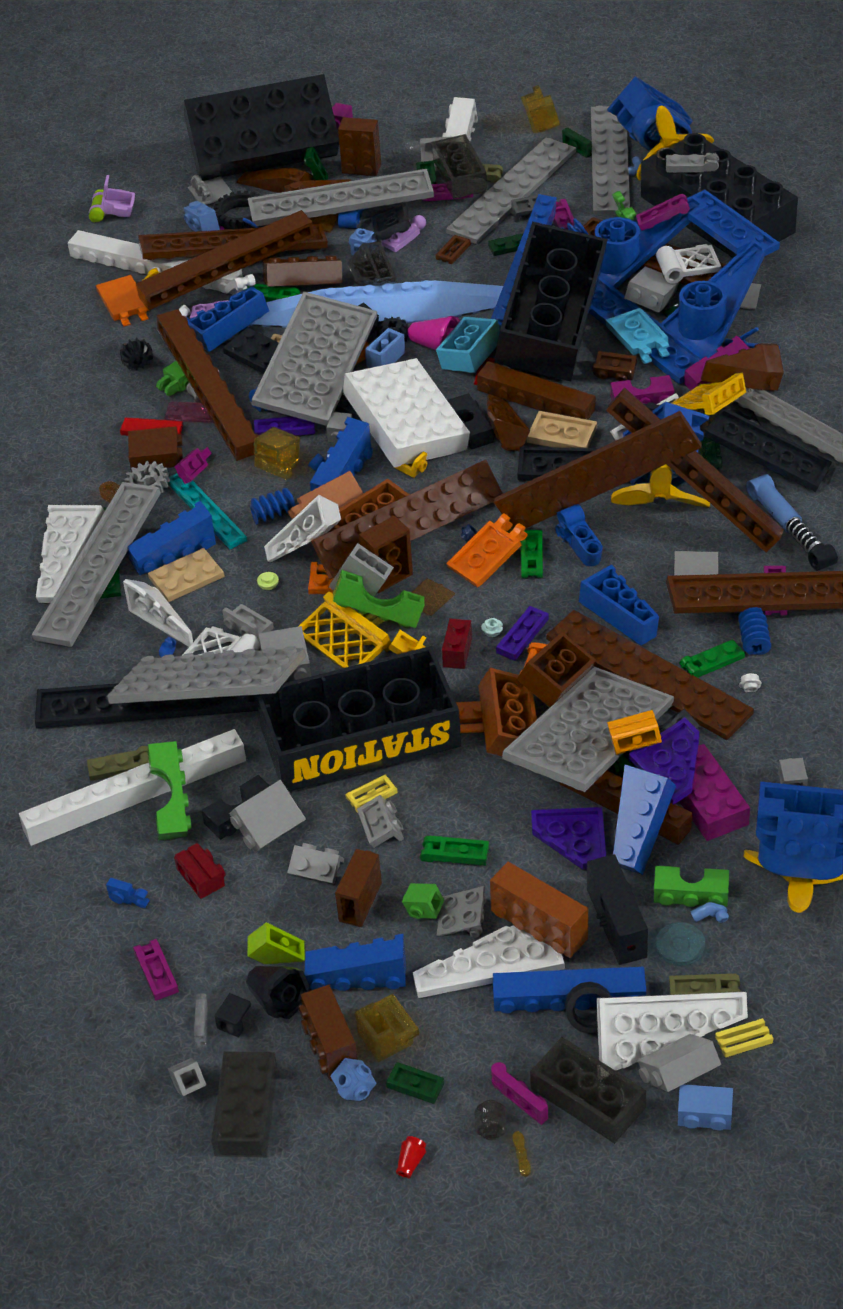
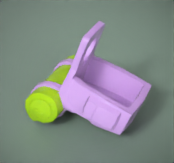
M107 175L104 190H96L92 197L89 219L95 223L102 221L105 214H112L117 217H130L135 193L108 188L109 175Z

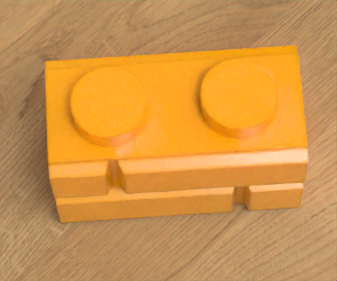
M653 710L607 722L616 755L662 742Z

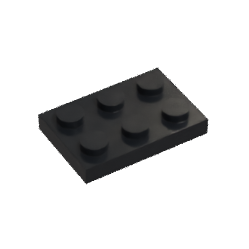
M406 203L372 216L374 235L377 241L381 239L387 240L397 232L403 233L411 227Z

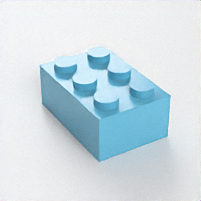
M463 317L436 349L441 368L475 373L497 347L500 332L498 320Z

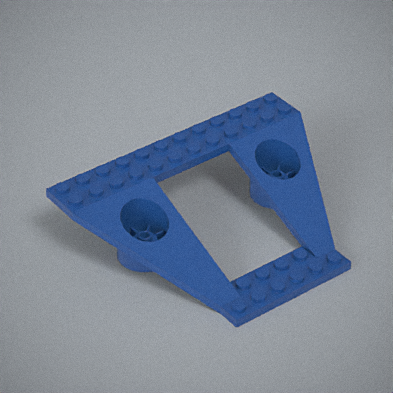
M706 190L687 198V203L690 207L688 213H679L669 220H664L654 225L650 229L641 231L637 220L632 221L622 217L605 219L597 224L595 228V236L608 239L590 314L605 326L606 319L640 308L632 301L624 299L625 296L617 288L690 222H693L737 254L708 281H695L684 286L679 293V307L662 323H659L646 313L668 336L669 347L666 348L670 353L669 356L662 358L656 347L651 349L652 353L649 356L652 359V363L664 373L670 375L678 384L685 382V370L705 356L709 358L717 353L716 349L722 345L764 257L780 247V243Z

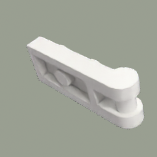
M249 274L242 278L233 279L224 286L226 294L232 293V295H235L247 289V286L255 285V278L253 274Z

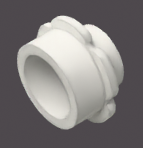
M745 674L741 677L739 687L743 688L745 692H756L761 687L762 682L757 674Z

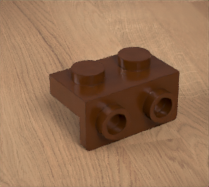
M598 351L596 363L592 367L593 373L601 379L613 377L618 381L633 380L638 359L637 356Z

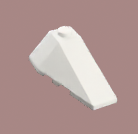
M318 495L264 546L267 561L273 562L322 536L337 525L341 520L338 504Z
M129 579L123 581L130 612L188 647L191 646L193 643L191 630L156 587H151L145 582Z

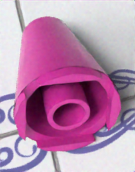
M455 316L414 322L408 328V336L412 342L436 351L457 326L460 319Z

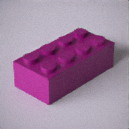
M705 744L699 745L692 793L679 802L684 809L692 812L693 822L706 841L749 825L750 807Z

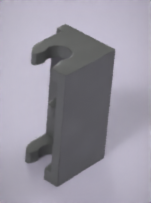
M538 195L511 200V215L514 216L515 222H519V216L531 214Z

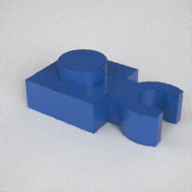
M110 878L106 884L109 898L115 903L130 905L134 903L141 908H146L150 901L148 898H145L148 891L141 888L133 889L130 883Z

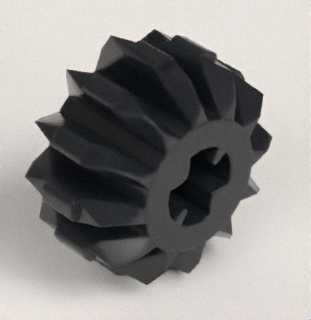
M391 317L389 319L384 318V321H379L376 330L378 337L386 329L390 328L404 334V341L407 342L409 327L406 320H401L400 317Z
M136 338L134 341L129 340L128 344H123L122 349H120L122 364L129 370L132 368L136 371L138 368L144 369V366L150 365V360L153 359L151 345L145 339L139 340Z

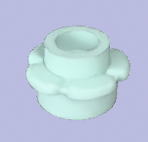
M490 618L482 624L481 629L485 635L495 637L502 632L503 624L500 620Z

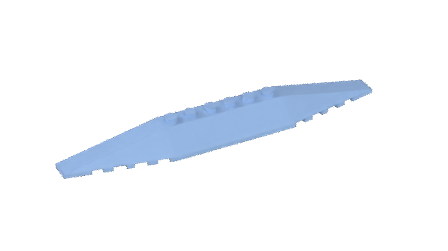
M425 280L421 282L328 288L308 293L356 306L364 302L372 310L377 311L379 321H384V318L400 317L401 320H406V323H414L448 316L460 317L462 314L471 312L475 314L486 309L494 310L503 286ZM302 294L266 302L269 312L248 326L262 325V327H271L272 325L286 328Z

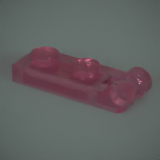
M170 402L167 406L168 412L165 413L164 420L213 423L202 403Z

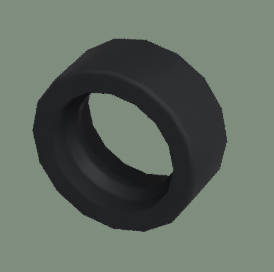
M580 983L573 987L567 995L565 1002L567 1019L580 1032L588 1034L597 1033L598 1020L592 1022L581 1020L575 1013V1003L580 996L587 993L596 994L601 998H611L612 996L599 983Z

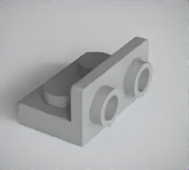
M379 795L357 808L368 842L373 848L393 836L399 841L404 839L401 832L403 826L395 816L397 810L390 800L386 801Z

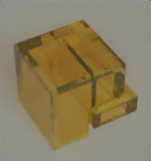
M539 85L532 87L533 93L521 97L533 133H539L560 125L551 96L543 97Z
M272 427L254 439V466L288 480L292 476V469L299 463L300 437L276 427Z
M394 994L355 1011L358 1035L378 1063L411 1046L413 1038L419 1035V1028Z

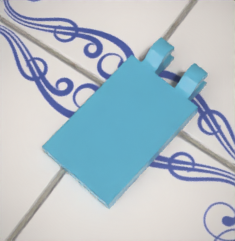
M641 308L606 319V327L633 355L639 354L644 364L652 362L649 354L652 353L651 349L655 347L662 358L670 355L666 349L669 347L668 336Z

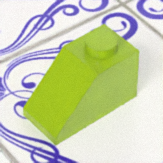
M266 922L248 936V957L263 964L304 962V940Z

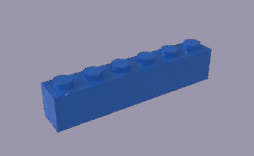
M644 967L493 973L494 1011H501L502 1013H511L517 1010L536 1012L541 1009L562 1011L565 1009L568 993L573 987L584 982L601 984L609 991L612 997L646 996ZM593 993L583 994L577 999L574 1008L587 1010L590 1007H597V998L601 997Z

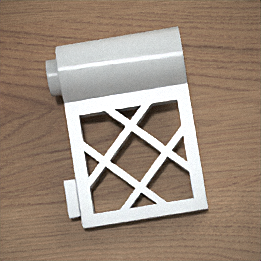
M696 245L693 248L674 250L670 246H663L656 252V258L665 280L671 284L678 283L686 276L714 273L722 268L712 245ZM707 252H709V255H708V256H705V255H702V254H701V253H707ZM686 255H687V256H690V258L687 259V258H684V257H682V256H686ZM695 259H699V260H701L702 262L698 263V262H696V261H694V260H695ZM706 263H710V264H713L714 266H707V265H705V264H706ZM688 265H689V266H692V267H695V268H692V269H686V267H687Z
M212 626L211 628L206 627L184 654L202 649L206 653L207 648L219 645V649L209 652L219 654L228 650L242 652L247 649L258 651L260 643L255 635L243 634L242 637L225 633L223 629ZM208 635L217 638L208 642H204ZM233 642L229 646L221 647L223 643Z

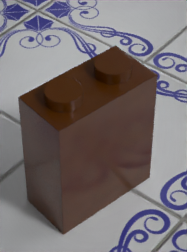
M177 426L128 431L130 468H138L139 463L145 465L146 461L149 464L156 461L157 465L162 463L164 468H172L180 462L179 460L183 459L182 447H179L183 446L182 434H178Z
M360 849L355 850L335 892L339 922L362 927L382 884L379 854Z

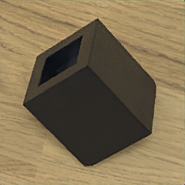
M229 993L214 1015L217 1029L239 1038L244 1030L242 1019L251 1007V1002Z

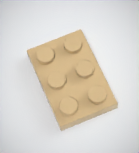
M539 411L530 429L527 443L555 448H588L597 429V422Z
M205 548L148 573L149 579L168 602L225 577L223 570Z

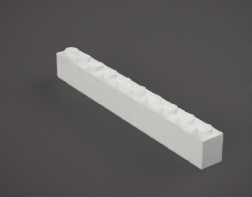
M79 230L68 242L70 257L118 267L123 270H131L140 274H149L148 272L154 268H157L158 273H161L192 259L185 257H175L174 259L158 258L155 260L143 259L139 244ZM242 269L202 287L226 293L224 286L235 278H242Z
M233 729L182 749L183 762L179 763L180 771L185 772V785L245 762L244 744L236 730ZM146 763L20 812L19 817L23 831L32 846L169 792L171 789L163 778L150 773L149 763Z

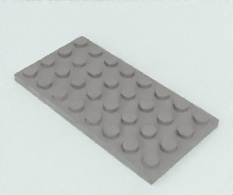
M303 292L252 398V405L327 426L342 396L345 373L353 371L377 318V311Z
M288 646L284 649L270 647L262 651L247 649L242 652L228 650L219 654L206 652L202 655L187 653L177 657L165 655L161 658L147 656L142 658L132 668L130 673L123 677V680L107 695L109 704L276 693L306 657L305 647L296 648V646Z
M594 667L503 751L502 759L585 792L624 754L616 755L607 722L653 710L657 721L672 706L674 696Z

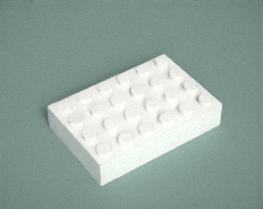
M417 358L345 373L344 395L361 420L369 423L371 435L393 467H399L402 464H412L423 451L427 453L426 460L467 450L469 430Z

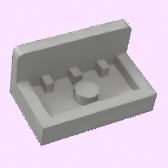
M240 604L233 611L228 608L222 610L223 621L226 627L235 630L241 635L252 634L259 639L258 633L270 632L274 629L273 622L243 604Z
M303 843L302 847L294 845L288 874L331 884L335 883L340 862L344 863V858L338 855L339 851L325 848L324 852L316 850L317 846Z

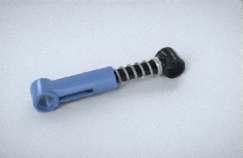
M768 474L747 481L746 489L753 500H758L786 532L791 533L797 542L804 547L805 551L808 552L809 563L816 571L837 563L838 556L834 547L831 544L824 545L820 541H816L817 537L812 536V532H808V527H804L805 524L801 523L802 517L777 491L772 478Z

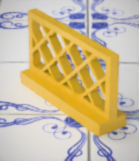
M736 373L723 382L700 384L673 401L672 404L690 410L704 408L706 415H713L746 393L743 373Z
M331 592L323 596L325 602L299 625L302 626L303 631L308 627L315 626V633L305 634L303 632L304 639L341 668L349 667L348 660L359 659L358 664L370 662L383 650L388 652L391 644L388 634L349 606L341 607L336 602H333V594ZM326 610L331 613L330 619L320 620V615ZM345 623V629L334 631V624ZM330 624V631L319 632L320 625ZM358 633L360 635V640L349 641V634ZM345 635V642L334 643V636ZM330 637V644H319V638ZM373 644L376 646L371 652H364V645ZM360 646V653L348 654L349 647ZM345 648L344 655H333L334 649Z

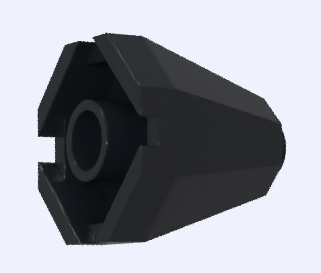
M255 966L248 973L246 980L251 993L266 1013L273 1018L282 1017L290 1019L299 1011L298 1006L302 1005L301 994L309 990V984L304 972L293 967Z

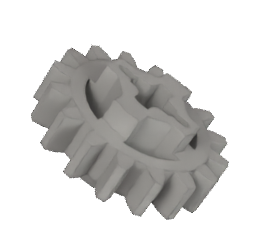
M146 461L145 465L139 463L138 468L132 467V473H126L127 478L124 479L126 483L159 487L161 493L164 492L163 488L168 487L167 482L170 481L167 468H164L162 463L157 465L156 461L152 464Z

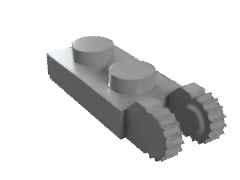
M707 153L706 155H666V172L715 171L719 167V157L716 153Z

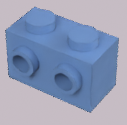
M200 201L191 202L189 206L184 207V220L193 231L220 230L215 210Z
M388 328L365 349L367 368L395 363L405 353L404 334Z
M681 1085L679 1090L678 1126L731 1130L733 1088Z

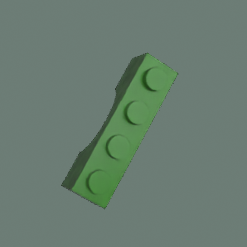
M341 570L333 591V602H336L337 605L355 608L363 614L377 615L382 620H392L398 622L403 627L416 628L425 606L424 596L405 590L391 599L375 598L366 591L362 576Z
M176 741L148 744L147 752L150 773L163 778L169 785L172 794L168 804L156 811L158 840L187 837V832L191 829L190 815L186 816L185 807H188V796L182 790V785L186 784L185 772L180 771L179 763L183 762L182 749H177Z

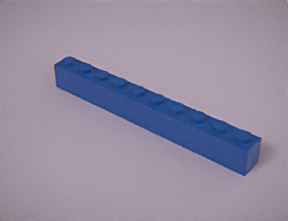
M538 194L491 319L498 320L500 328L532 221L551 226L556 214V197Z

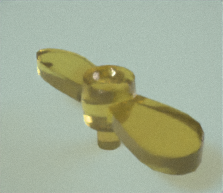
M516 1131L513 1134V1143L516 1147V1157L519 1159V1172L522 1176L527 1177L531 1172V1166L527 1159L528 1153L525 1148V1140L523 1134Z

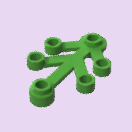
M617 191L612 194L618 206V210L615 211L616 216L634 221L637 214L632 207L624 208L622 202L625 201L622 193Z

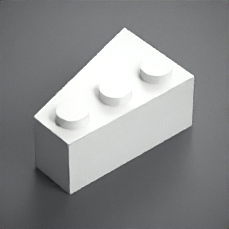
M454 97L453 104L449 106L450 117L446 119L445 127L447 130L446 133H443L442 137L456 136V151L467 152L471 141V132L475 130V128H472L473 123L478 121L475 99Z

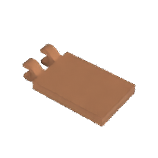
M351 471L299 497L297 499L299 504L292 507L288 513L291 518H295L318 495L338 504L340 509L364 493Z

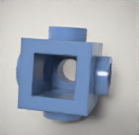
M358 228L350 236L351 255L365 259L371 256L377 246L373 231Z
M345 1058L330 1076L338 1088L339 1095L346 1100L361 1101L365 1099L377 1084L371 1075L370 1068L362 1060Z

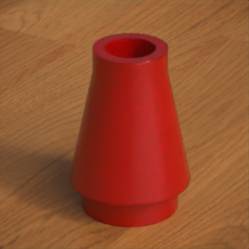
M408 1136L405 1141H402L396 1170L397 1175L411 1178L413 1171L426 1154V1143L413 1136Z

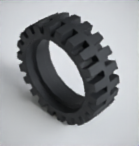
M237 191V194L231 192L230 196L225 194L223 198L220 197L213 207L219 228L220 226H223L224 230L254 228L245 223L243 218H232L224 214L237 207H249L248 198L261 195H255V192L249 194L248 191H244V193ZM251 216L244 217V218H246V219L252 221Z

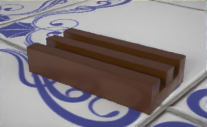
M454 235L436 254V260L442 259V262L448 261L449 264H453L471 245V240Z

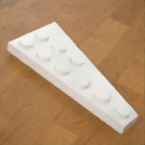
M48 505L49 517L46 518L47 531L44 533L41 554L43 562L40 563L41 577L38 579L36 598L39 603H51L100 521L104 513L101 505Z
M514 925L511 927L504 926L473 942V946L465 950L460 948L453 952V956L443 961L438 959L414 971L413 980L417 996L422 998L493 984V973L565 969V963L562 954L556 952L548 944L536 940L531 934L517 929Z
M723 992L597 998L600 1076L604 1077L614 1071L629 1067L638 1062L639 1059L689 1034L702 1037L709 1032L748 1018L747 993Z

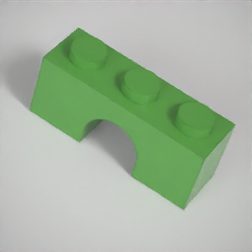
M655 866L654 903L662 905L684 904L688 907H694L712 902L724 905L725 907L728 906L729 870L704 869V877L701 881L688 883L680 877V867Z

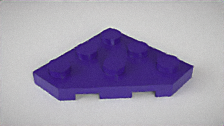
M685 717L660 733L661 743L639 748L629 753V759L638 769L667 777L676 785L670 801L673 805L692 793L700 732Z
M602 807L531 810L532 835L582 870H587V861L606 856Z

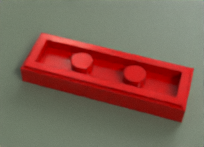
M125 417L120 433L121 435L128 436V431L177 426V432L181 434L183 421Z

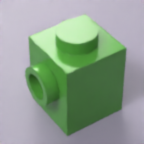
M410 883L402 900L410 917L416 919H436L444 902V898L436 884Z

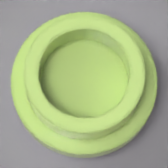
M265 572L258 576L257 583L264 590H272L278 585L279 579L275 573Z

